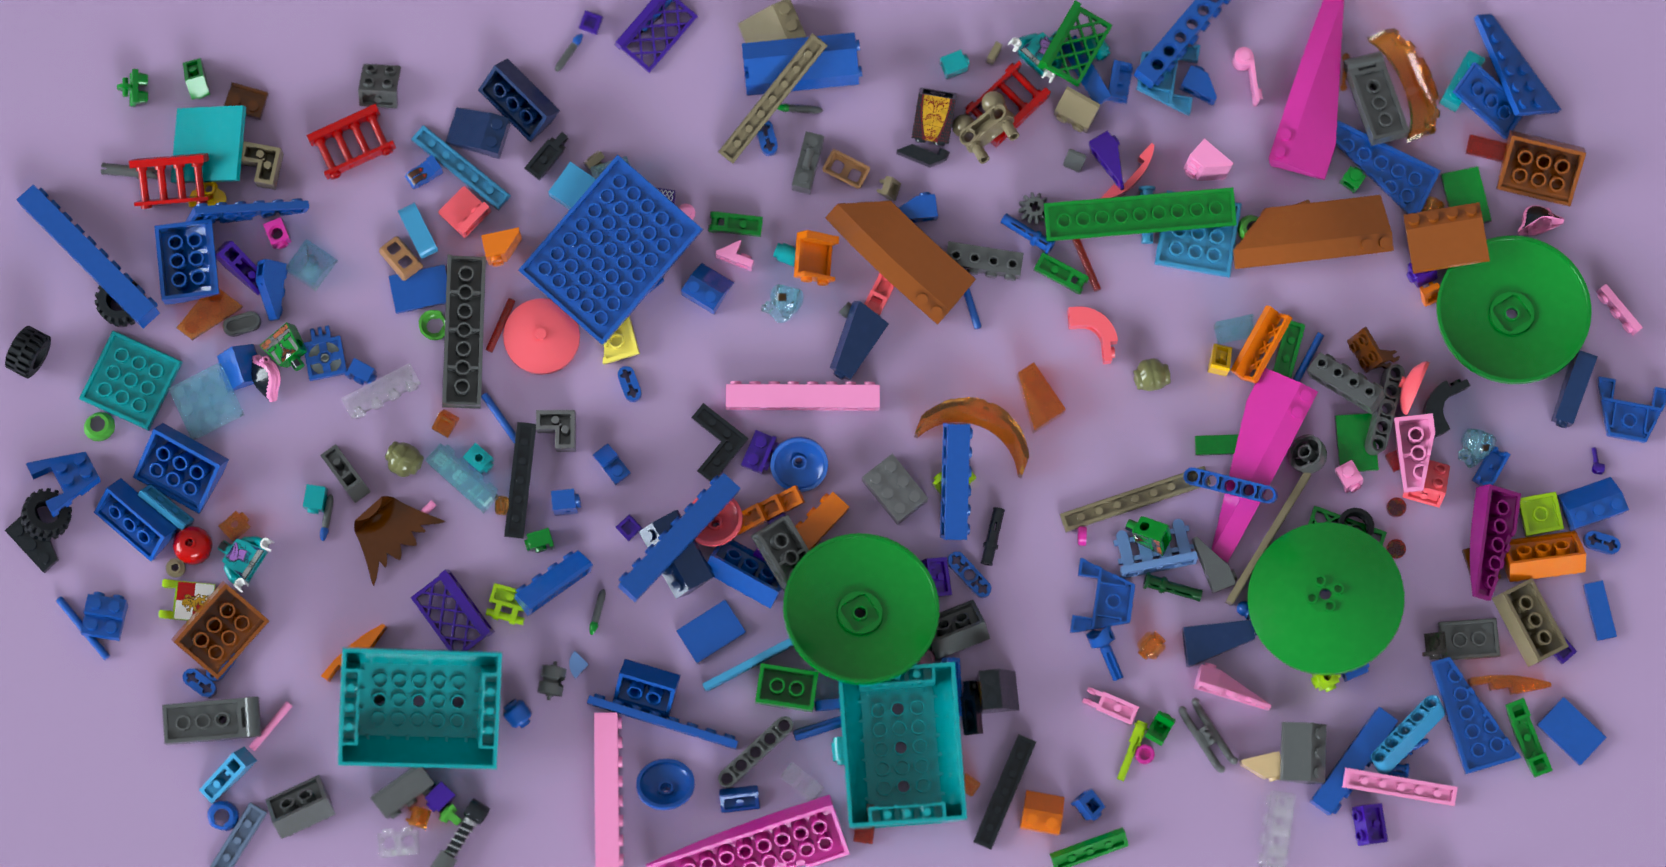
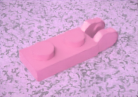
M1088 687L1087 692L1101 698L1099 703L1083 698L1082 703L1132 725L1139 709L1138 706L1104 691L1101 692Z

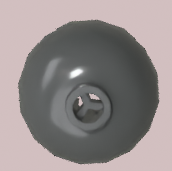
M1312 434L1296 438L1292 448L1289 447L1288 461L1299 472L1315 473L1324 466L1327 460V450L1324 443Z

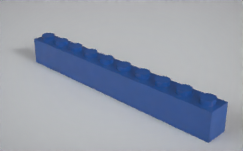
M32 185L16 200L21 207L142 328H145L160 314L156 308L158 304L151 297L147 299L144 296L146 292L139 285L135 287L132 284L134 280L126 272L122 274L119 271L121 267L114 260L110 262L107 259L109 255L102 248L98 250L95 247L97 243L90 236L86 238L83 235L85 231L78 224L74 226L71 223L73 219L68 213L64 212L62 214L59 211L61 207L56 201L52 200L50 202L47 199L49 195L44 189L40 188L38 190Z

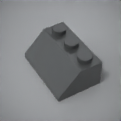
M974 600L939 613L937 630L930 645L936 660L990 639L986 623Z
M1282 722L1280 781L1303 784L1325 783L1327 725L1305 722Z
M412 767L370 798L385 818L389 819L391 817L394 819L402 813L401 809L406 806L410 808L416 804L418 797L421 795L427 796L436 784L424 767Z
M319 775L266 799L272 823L281 839L335 815L332 802Z

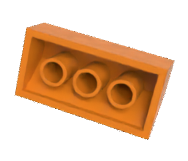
M1576 531L1511 539L1509 544L1511 545L1510 550L1506 553L1503 560L1505 562L1504 570L1509 582L1586 572V552Z

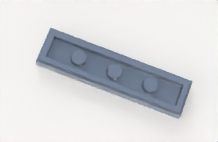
M250 802L210 867H234L268 812Z

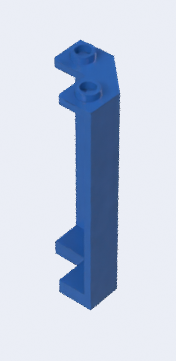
M855 32L817 36L828 46L792 91L859 85V77H862V66H858L857 51H860L859 39H855ZM809 37L742 43L747 96L764 94Z

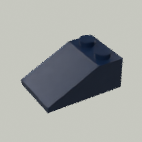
M456 107L445 143L500 159L511 126L510 119L493 113Z

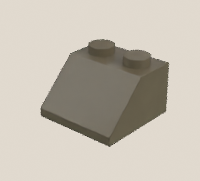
M1067 86L1054 111V115L1058 121L1071 124L1074 130L1080 133L1082 131L1087 133L1098 114L1100 104Z

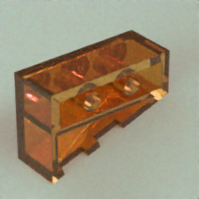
M1034 362L1018 372L1017 380L1029 417L1031 430L1034 434L1063 415L1066 408Z

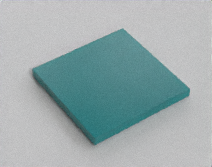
M240 105L177 108L173 156L208 153L209 161L203 162L202 166L203 182L240 181L246 107ZM192 163L185 164V167H183L185 183H196ZM172 165L170 182L177 183L176 170Z
M113 330L79 399L149 431L183 362Z

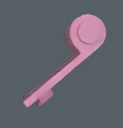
M1241 47L1236 51L1232 64L1238 71H1248L1253 107H1255L1263 97L1261 88L1258 89L1254 55L1251 49Z

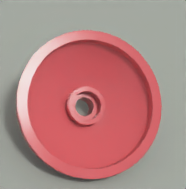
M1428 361L1415 366L1408 376L1402 377L1398 386L1402 388L1400 392V405L1405 415L1408 414L1429 366L1430 362Z
M733 498L694 540L704 546L716 547L724 545L735 538L743 522L742 510L737 501ZM714 523H719L718 526H713Z

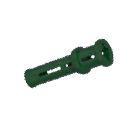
M1150 572L1146 573L1143 583V589H1154L1161 594L1168 592L1200 602L1203 593L1201 589L1168 581V578L1165 576L1162 578L1151 575Z

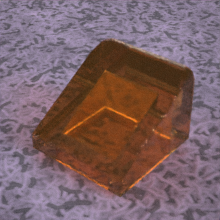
M443 409L439 412L431 429L448 438L460 418Z
M967 773L964 774L965 793L972 797L981 784Z

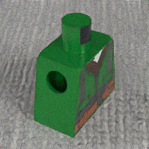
M286 322L260 344V347L279 366L285 368L292 366L295 371H299L305 366L300 357L307 352V349L294 324Z
M1141 516L1138 522L1129 519L1125 530L1133 533L1135 542L1161 555H1164L1172 540L1169 525Z

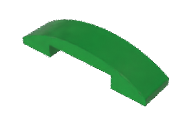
M1521 698L1506 704L1507 714L1515 738L1533 777L1535 778L1553 771L1546 752H1543L1535 732L1525 699Z

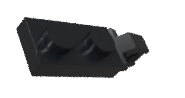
M561 132L556 139L553 137L550 140L548 139L524 169L540 181L565 150L563 145L568 140V136Z
M964 681L963 696L960 697L964 735L983 734L977 681Z

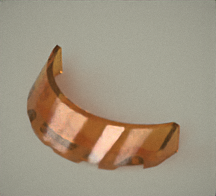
M1395 28L1385 29L1368 37V41L1377 47L1389 60L1405 90L1410 110V132L1406 139L1407 143L1434 134L1437 130L1435 128L1436 121L1440 118V110L1436 104L1439 96L1426 61L1415 52L1416 46L1411 41H1406L1400 36L1399 31Z
M956 398L946 400L932 407L921 416L914 434L915 438H918L933 427L952 422L970 423L992 432L1010 451L1016 465L1018 477L1022 478L1029 460L1027 442L1019 424L1000 406L988 403L980 398Z

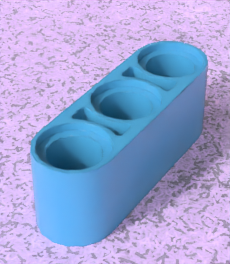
M412 203L398 210L421 259L439 251L416 204Z

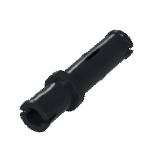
M993 507L986 542L983 543L984 551L981 561L983 565H993L995 551L998 550L999 546L997 542L1005 509Z

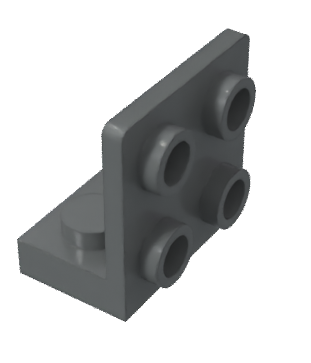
M363 64L358 88L359 106L369 107L376 103L377 107L397 108V88L401 67Z

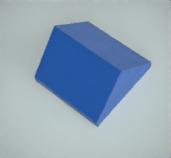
M254 344L232 346L217 356L228 392L254 384L251 376L252 356L257 355Z

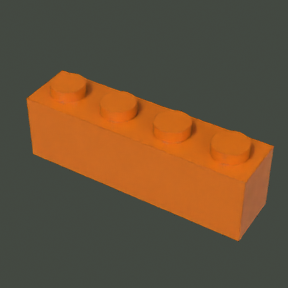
M833 491L830 495L826 493L819 501L821 504L817 508L813 507L806 514L808 518L804 522L800 521L795 526L809 551L849 511L850 507Z

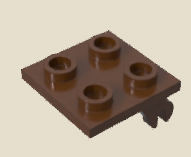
M1364 327L1347 340L1350 350L1356 356L1360 367L1365 373L1381 367L1386 369L1391 366V362H1396L1400 358V356L1393 357V354L1397 353L1395 350L1379 349L1367 327Z

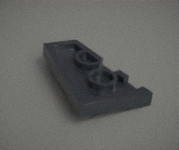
M36 509V517L41 521V518L38 514V510ZM20 516L5 531L39 569L45 573L59 561L51 540L46 541V538H42V541H40L38 536L33 538L30 536L31 532L26 533L24 530L25 526L21 524L22 518Z

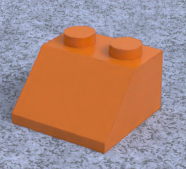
M519 227L481 235L487 262L489 265H493V267L502 266L504 262H508L522 241Z
M1026 790L1019 829L1056 836L1060 835L1065 797Z

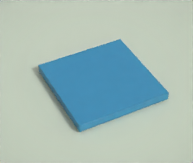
M1235 202L1236 226L1160 232L1154 265L1229 278L1242 203Z

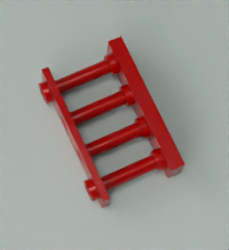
M1018 61L1016 64L1011 63L1006 68V73L976 102L971 101L965 107V114L969 116L973 114L976 118H979L983 115L978 108L982 105L981 102L984 95L990 91L1000 89L1019 107L1018 110L1020 112L1014 116L1013 125L1017 128L1050 97L1051 92L1046 87L1042 91L1040 89L1037 90L1018 71L1022 64ZM1012 76L1032 94L1033 99L1029 103H1024L1005 84ZM1002 132L991 143L997 147L1007 138L1006 133Z
M376 103L306 135L311 146H318L329 169L324 171L327 180L339 178L342 175L341 173L382 154L383 156L389 155L393 152V149H396L393 140L387 142L377 121V116L381 114ZM366 121L370 122L381 145L372 150L369 149L360 130V124ZM349 129L353 130L363 154L355 158L352 157L342 136L343 132ZM331 137L336 139L346 162L335 166L325 145L326 140Z
M208 153L130 160L129 167L136 168V171L139 173L142 200L134 202V206H141V209L153 208L152 205L195 201L196 205L200 203L208 204V200L213 199V194L205 195L202 174L203 162L209 161ZM192 163V167H194L197 196H186L183 171L185 164ZM166 165H173V168L176 170L179 197L168 198L165 177ZM148 167H155V170H157L160 199H149L146 174Z

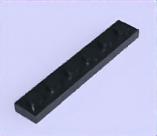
M517 422L504 537L524 539L536 424Z
M1018 734L973 843L990 850L992 849L1036 741Z

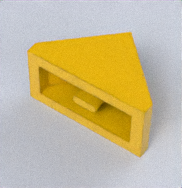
M1214 343L1207 372L1226 376L1230 370L1232 347Z

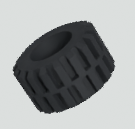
M135 281L132 282L135 287L138 285ZM99 285L98 289L100 291L95 293L97 298L95 305L100 315L108 323L117 327L119 325L127 327L128 323L130 325L135 324L134 319L125 310L115 311L111 308L112 297Z
M26 326L11 343L6 355L5 367L27 379L32 377L40 369L48 355L51 337L31 326Z
M47 488L46 491L38 489L37 493L34 491L25 500L21 512V524L25 526L24 530L26 533L31 532V537L38 536L40 541H42V538L50 541L52 537L55 540L59 535H63L68 528L72 517V507L64 506L59 510L57 520L51 523L40 521L35 514L37 508L47 507L45 501L59 495L58 490L51 492V488Z

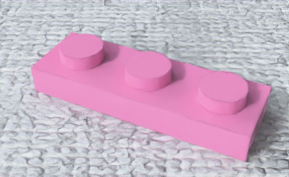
M1607 284L1596 292L1598 299L1603 304H1607L1611 309L1610 313L1612 316L1622 322V327L1627 333H1631L1633 336L1643 328Z

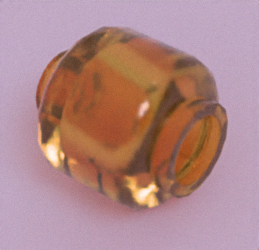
M1156 631L1153 633L1146 632L1137 643L1140 649L1138 653L1145 660L1148 658L1156 660L1166 649V640Z

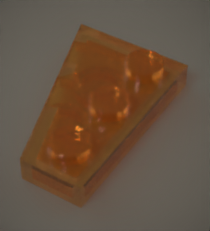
M219 288L220 294L199 299L176 328L193 341L242 309L243 306Z

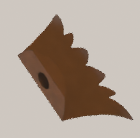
M382 496L361 514L354 522V531L365 556L373 586L376 582L379 562L384 567L387 566V554L397 560H401L400 543L408 546L417 545L412 531L424 533L426 530L421 525L445 523V521L410 507L391 496Z

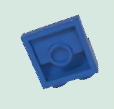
M94 592L93 595L88 594L84 608L85 616L80 632L81 635L120 641L128 609L127 600L121 595L105 597V594L102 592Z

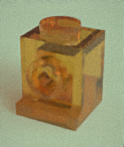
M237 511L230 515L222 524L218 525L233 542L251 526L247 523L250 519L243 512L239 514ZM234 521H238L237 527H232Z

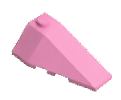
M1433 413L1395 417L1393 426L1404 493L1423 491L1435 436Z
M1205 663V665L1199 667L1194 689L1264 710L1271 709V704L1222 670L1216 669V665Z

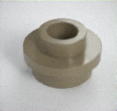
M178 558L168 561L166 572L169 576L178 578L185 573L186 566L183 561ZM175 564L179 566V569L177 571L172 570V567Z

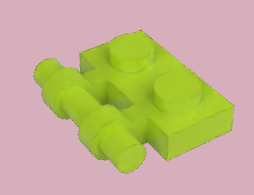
M494 583L489 603L496 604L495 609L487 608L485 615L491 616L494 620L502 619L509 621V624L523 625L525 618L519 617L518 613L519 611L524 612V610L514 598L517 589ZM502 606L513 609L512 613L501 612Z

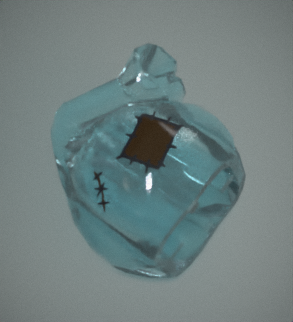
M777 284L771 290V300L762 304L761 311L770 314L778 323H785L801 308L804 301L803 292L800 289Z
M1466 429L1460 439L1462 449L1458 451V459L1462 460L1469 468L1476 466L1492 452L1496 445V436L1480 429Z

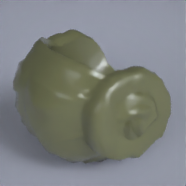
M1155 358L1141 361L1137 369L1133 371L1134 382L1138 390H1159L1171 383L1168 365L1162 364Z
M393 442L385 454V460L388 461V469L400 477H407L411 474L415 475L421 468L424 457L414 446L405 442Z

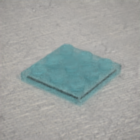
M217 363L168 388L186 429L193 440L244 415L221 363Z

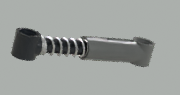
M473 798L464 811L463 815L465 818H463L462 825L458 827L459 830L454 833L455 836L451 838L450 844H447V849L439 852L430 867H454L457 862L455 856H458V851L462 850L463 844H466L465 840L473 832L472 829L477 827L476 825L482 824L490 808Z

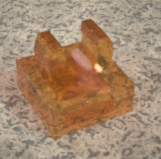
M418 806L409 808L412 814L410 819H405L409 822L408 825L426 830L431 811Z

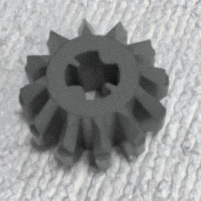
M1031 192L1030 198L1024 195V201L1019 202L1021 208L1018 209V213H1024L1021 219L1028 218V224L1032 220H1034L1035 225H1038L1039 219L1042 222L1045 221L1043 204L1047 202V197L1041 200V193H1038L1037 197H1035L1034 193ZM1033 205L1037 206L1035 212L1031 211Z

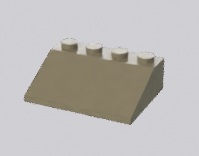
M782 0L772 4L738 23L745 43L807 37L791 0Z

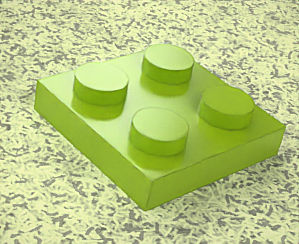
M1556 492L1521 498L1519 511L1525 537L1564 529Z

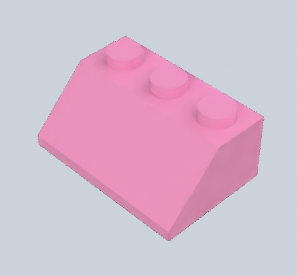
M1204 139L1189 155L1183 169L1189 178H1195L1197 181L1224 180L1234 163Z

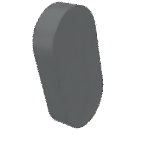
M253 311L235 315L224 321L223 330L231 337L249 333L260 327L261 318Z

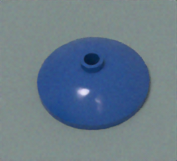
M793 437L777 446L772 454L770 467L773 478L781 487L787 490L797 485L800 492H806L814 489L824 480L828 471V458L822 446L816 441L806 437ZM797 458H801V459H802L801 462H796L795 460H796Z
M660 759L649 763L640 771L636 780L639 798L649 807L659 810H670L680 807L690 799L695 788L692 771L684 763L673 759Z

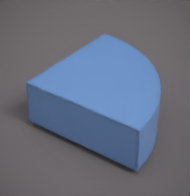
M574 651L569 661V667L576 679L589 664Z

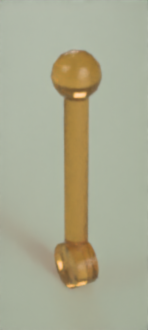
M1348 53L1342 55L1343 61L1350 58ZM1344 66L1342 85L1340 86L1341 91L1347 90Z

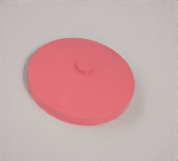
M539 298L522 303L510 314L504 327L503 341L507 354L514 364L526 372L545 375L563 369L572 361L579 348L580 330L578 323L551 299Z

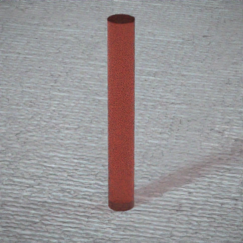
M1073 239L1072 241L1094 292L1101 290L1081 240Z
M508 298L485 349L486 351L493 352L515 300Z

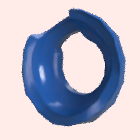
M217 801L209 808L207 818L212 827L229 831L239 821V812L237 807L229 801ZM218 809H225L229 813V820L224 826H219L215 823L214 816Z

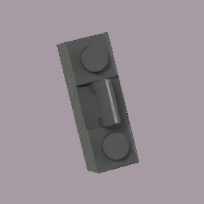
M805 132L792 182L793 191L810 195L824 143L823 135Z

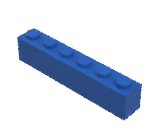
M943 423L940 538L944 540H967V535L970 534L968 516H970L971 507L968 504V497L971 496L969 477L972 475V468L969 466V460L972 458L970 439L973 437V429L970 427L971 424Z
M1381 707L1376 708L1329 773L1325 783H1322L1309 802L1328 816L1332 813L1336 814L1342 806L1340 801L1343 797L1347 799L1353 789L1342 787L1345 768L1363 771L1366 766L1370 767L1373 763L1371 754L1397 728L1398 720Z

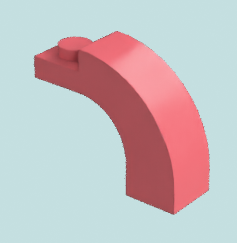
M1082 306L1069 307L1067 310L1069 330L1088 329L1094 332L1101 342L1103 364H1111L1112 358H1115V349L1111 345H1115L1118 342L1112 323L1106 316L1095 309Z

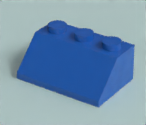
M1611 477L1557 495L1570 531L1623 514L1629 510L1622 491Z
M625 659L619 673L613 699L624 702L625 706L631 707V705L643 708L642 711L649 713L650 711L660 713L661 716L668 718L681 675Z

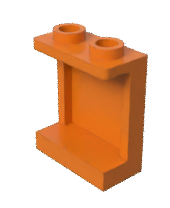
M811 230L797 232L794 277L800 278L801 282H817V285L828 286V283L835 282V277L830 276L832 246L839 244V236Z

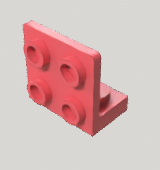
M465 186L438 211V214L464 238L491 213L490 207L485 202L482 203Z
M1429 460L1423 491L1407 493L1403 491L1402 497L1440 508L1447 490L1450 466Z

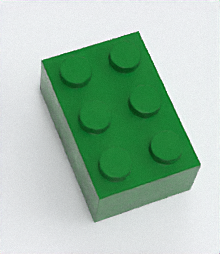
M761 663L755 704L813 712L819 672Z

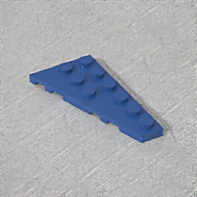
M1493 14L1477 15L1474 21L1514 115L1527 116L1558 113L1561 108Z
M1341 121L1337 122L1336 146L1407 214L1421 212L1441 170L1386 143L1371 146L1367 134Z

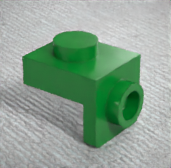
M1158 711L1144 737L1162 746L1176 720L1169 714Z

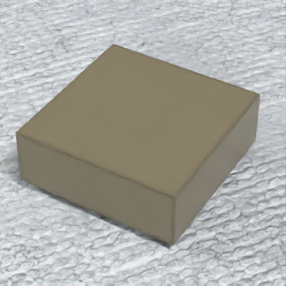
M997 41L995 42L987 56L986 62L988 64H994L1001 52L1002 44Z

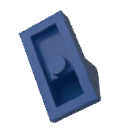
M608 443L592 455L615 485L631 474Z

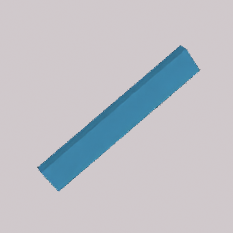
M423 125L412 137L411 140L430 156L433 155L436 161L498 211L511 197L509 193L426 126Z
M790 638L702 685L705 691L708 692L792 648L793 644Z

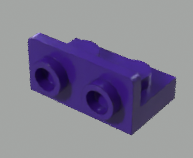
M755 430L741 466L759 474H763L764 470L768 471L771 462L769 457L779 445L776 442L777 437H772Z
M947 557L921 560L934 581L938 597L951 596L952 590Z
M1382 803L1352 807V818L1354 820L1355 837L1358 846L1388 842Z

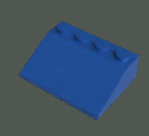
M212 219L154 226L161 300L165 305L185 303L220 294Z
M162 423L153 429L133 478L146 485L151 484L162 494L200 514L222 477L229 459Z

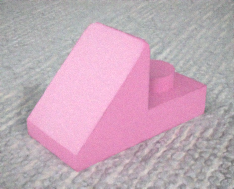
M742 240L716 251L717 259L752 271L754 266L752 257L744 253L738 255Z

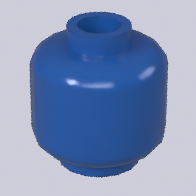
M513 699L503 707V717L511 727L516 728L520 726L524 728L531 722L529 718L532 715V711L523 700Z

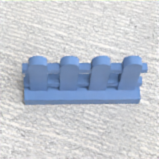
M1181 519L1173 521L1170 534L1175 535L1177 547L1170 548L1169 544L1164 555L1152 552L1151 549L1137 543L1140 555L1133 556L1130 543L1135 542L1134 536L1128 538L1126 531H1119L1113 543L1114 547L1118 546L1121 559H1118V564H1123L1120 567L1121 578L1125 579L1145 575L1147 572L1154 573L1197 564L1196 551L1191 552V550H1194V545L1189 544L1186 533L1190 530L1189 525L1185 526Z

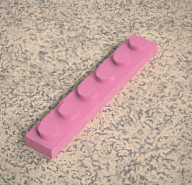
M1345 768L1342 785L1344 788L1455 806L1458 788Z

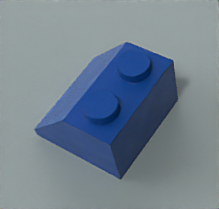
M701 263L690 275L681 289V294L714 315L734 282Z

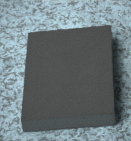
M1497 618L1438 622L1441 659L1450 657L1452 660L1500 657Z

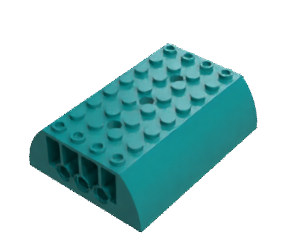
M342 647L338 765L497 769L502 652ZM379 694L385 697L384 703L380 705L374 702V697ZM416 696H422L424 703L417 706L413 703V699ZM455 697L463 698L464 702L461 706L456 707L453 705L452 701Z
M955 662L914 665L904 674L876 684L859 685L838 681L849 828L871 829L941 824L966 820L967 810ZM894 704H901L904 710L901 714H895L892 711ZM902 742L906 745L904 753H898L895 750L897 743ZM901 781H906L909 784L907 792H901L898 789V784Z

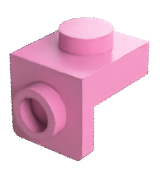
M1352 460L1335 468V472L1344 486L1345 493L1349 491L1353 493L1361 488L1363 477Z

